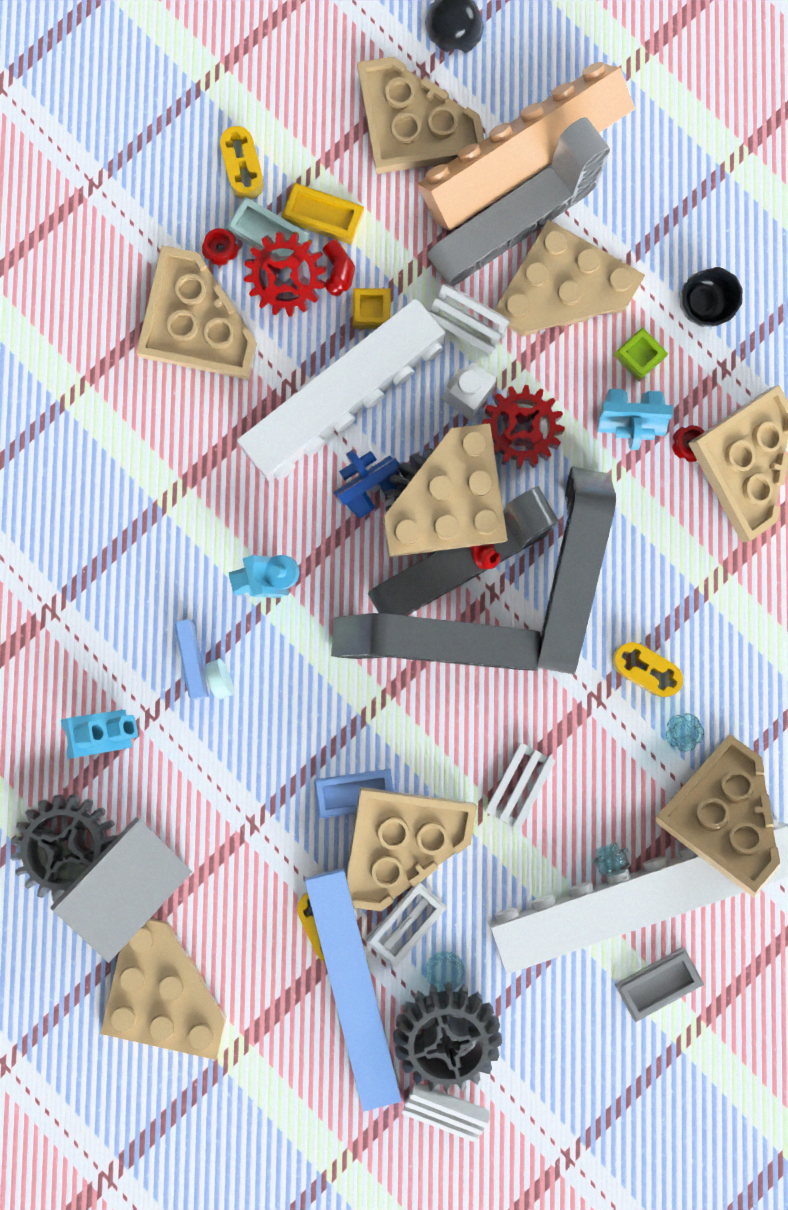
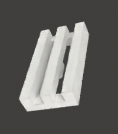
M447 283L442 285L440 293L436 297L432 309L429 311L441 327L490 355L493 354L511 321ZM447 296L499 324L497 330L446 302ZM442 309L443 311L449 313L450 315L456 317L457 319L463 321L464 323L491 337V341L488 342L487 340L481 338L480 336L474 334L473 332L467 330L466 328L439 314L440 310Z
M520 742L485 812L520 830L556 761ZM526 754L530 756V759L503 811H500L496 807L523 755ZM539 761L543 763V766L516 818H513L510 814Z
M422 883L417 884L415 887L412 886L366 939V942L396 968L447 909V906L435 897L431 891L427 890ZM418 893L423 896L420 902L382 945L378 941ZM431 903L435 907L398 952L393 955L389 950L428 904Z
M416 1082L405 1101L402 1111L403 1115L476 1143L479 1135H482L484 1127H487L491 1113L486 1108L436 1089L430 1091L428 1086L421 1083L416 1085Z

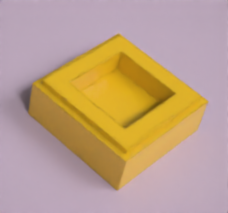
M353 288V329H377L390 319L391 288Z

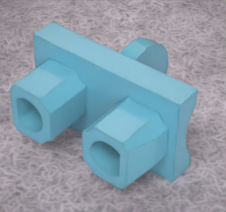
M609 389L606 399L603 401L597 422V432L615 433L616 438H628L629 449L639 450L641 439L654 440L655 435H666L669 420L673 417V405L665 404L662 391H647L642 394L640 403H628V392L624 389Z
M251 555L242 558L244 568L229 572L234 595L249 593L252 597L281 598L289 595L288 588L294 586L300 574L297 562L287 555H276L275 557Z
M126 709L60 720L67 737V759L133 747L131 739L138 736L135 717L133 714L127 715Z

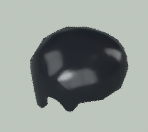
M435 0L430 4L424 22L428 38L444 52L452 49H459L464 53L471 51L481 41L484 30L479 8L473 0Z
M714 267L694 273L683 284L680 291L681 310L688 321L700 327H714L730 321L743 303V288L737 276L721 267Z

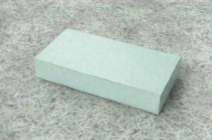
M247 197L243 199L226 226V230L232 232L239 240L251 247L257 245L263 249L262 238L268 235L275 242L278 231L284 232L286 240H289L294 232H298V242L301 244L310 239L308 233ZM283 248L271 252L277 253L281 257L290 256L293 250Z

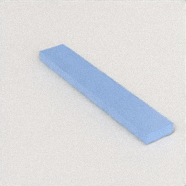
M344 868L306 877L305 884L362 1110L364 1112L402 1102Z

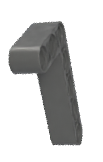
M571 466L565 491L567 521L541 631L537 666L540 669L574 675L578 667L614 517L616 492L610 473Z
M539 486L519 495L510 501L504 509L503 513L508 540L503 543L494 544L496 553H500L499 564L546 537L558 524L559 520ZM470 547L441 550L382 582L367 594L378 613L408 616L489 569H481L473 562Z
M385 613L350 615L333 618L331 657L349 659L398 658L538 671L540 631Z

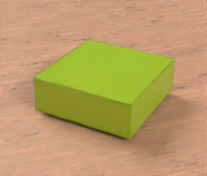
M642 327L613 356L640 382L669 353Z

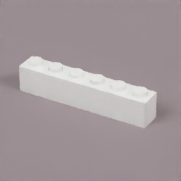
M417 298L413 299L237 439L240 448L269 483L275 478L278 481L284 479L296 468L294 463L306 454L310 457L317 453L326 444L324 439L336 430L337 433H341L355 421L354 415L362 408L366 407L369 410L376 406L384 398L385 394L383 392L395 383L396 386H400L406 382L414 373L412 368L422 360L428 363L436 358L443 350L442 344H444L445 331Z

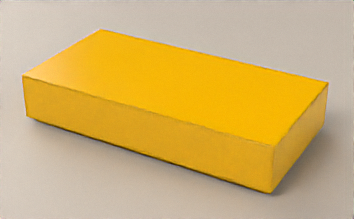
M294 182L281 217L295 226L352 245L364 214V206Z

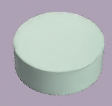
M220 658L206 663L205 675L214 696L221 700L233 695L234 686L225 663Z

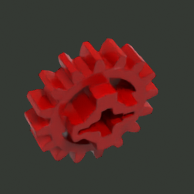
M278 231L275 242L266 235L262 238L264 249L257 245L250 249L256 259H247L244 265L252 269V273L244 277V282L254 283L255 287L248 294L250 297L258 294L262 297L259 303L261 309L269 303L273 305L272 315H277L281 308H285L288 317H291L295 313V306H298L304 313L309 309L307 299L314 303L318 301L320 296L315 289H324L326 286V282L318 277L327 271V266L317 265L316 261L323 254L321 251L311 253L309 250L313 242L311 239L301 244L298 242V232H294L290 239L286 240L284 232ZM283 248L293 250L290 256L281 257L277 253L271 252ZM306 261L310 271L309 282V279L303 274L302 263ZM288 266L292 272L290 273V278L284 282L279 276L282 273L281 270ZM261 269L267 272V287L263 282ZM282 292H292L294 295H299L290 299L278 297Z
M525 384L522 392L517 394L514 387L510 386L507 390V398H504L499 393L495 395L494 402L497 407L493 405L486 406L484 413L490 418L483 419L481 424L490 423L495 455L498 453L504 455L502 465L505 466L510 459L515 460L516 469H521L524 461L528 460L531 467L535 468L538 465V456L546 461L551 458L552 454L548 447L558 449L561 441L554 436L562 435L565 431V426L556 424L562 418L563 412L552 411L556 401L554 397L546 402L541 399L544 392L543 389L540 388L533 395L530 394L529 385ZM518 404L530 405L532 408L519 407ZM500 415L503 417L502 421L506 424V430L503 431L502 435H499L497 427ZM533 419L528 431L521 430L513 434L517 422L522 425ZM544 419L547 423L546 439L543 438L544 434L539 430L540 423ZM523 446L526 447L528 450L521 451L513 449L512 447Z

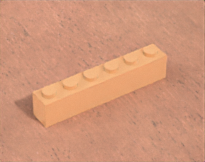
M603 62L589 65L582 71L583 75L573 82L563 83L551 91L552 96L541 103L528 105L521 110V116L512 122L494 127L489 132V137L478 144L474 143L462 148L457 154L458 157L448 164H440L430 169L426 174V178L417 183V186L434 222L451 231L551 165L560 135L578 119L587 117L600 133L633 111L635 108L621 68L604 64Z

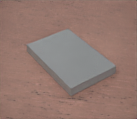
M136 817L50 906V909L109 963L193 871L141 819Z

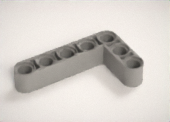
M587 117L578 119L560 135L550 167L440 240L430 249L427 257L447 284L450 286L459 284L543 227L548 220L552 221L588 196L596 188L610 153V147Z

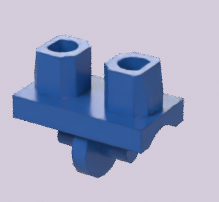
M353 450L346 453L350 464L339 471L340 475L345 481L356 473L358 476L333 492L338 502L343 506L346 505L359 519L373 511L376 507L366 491L377 484L384 495L386 490L397 488V486L389 481L391 475H400L397 467L399 462L396 458H392L389 455L366 470L367 466L377 460L372 451H369L360 458Z

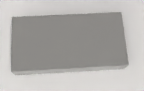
M682 947L614 985L636 1023L705 984L686 949Z

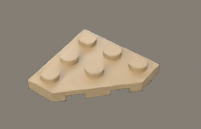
M394 56L357 62L358 77L376 174L449 163L458 157L457 154L462 148L470 144H478L484 140L480 114L468 106L465 109L450 99L447 92L425 77L421 79L407 70L406 64Z
M548 220L494 311L511 320L507 328L521 336L538 333L539 330L555 326L563 327L587 321L591 317L607 313L611 315L625 311L643 281L645 274Z
M162 245L136 352L138 357L249 380L257 348L256 339L236 312L235 307L211 274L200 254Z
M780 385L770 387L688 443L741 542L752 541L778 522L780 507L776 506L780 485H785L788 468V454H786L788 444V400Z
M490 423L451 428L383 517L388 557L503 543L508 540Z
M729 734L658 813L656 823L755 898L779 869L780 857L773 831L774 823L769 794H767L762 757Z
M360 787L346 869V879L353 907L383 911L394 902L393 899L409 887H415L439 869L438 866L456 852L459 854L471 845L477 805L474 802Z
M150 918L119 951L100 1034L217 1060L227 1016L220 1004H217L205 985L206 981L193 960L181 946L171 924L168 921Z

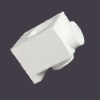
M471 362L467 369L459 368L454 373L446 386L448 389L441 397V400L472 421L492 394L497 379Z

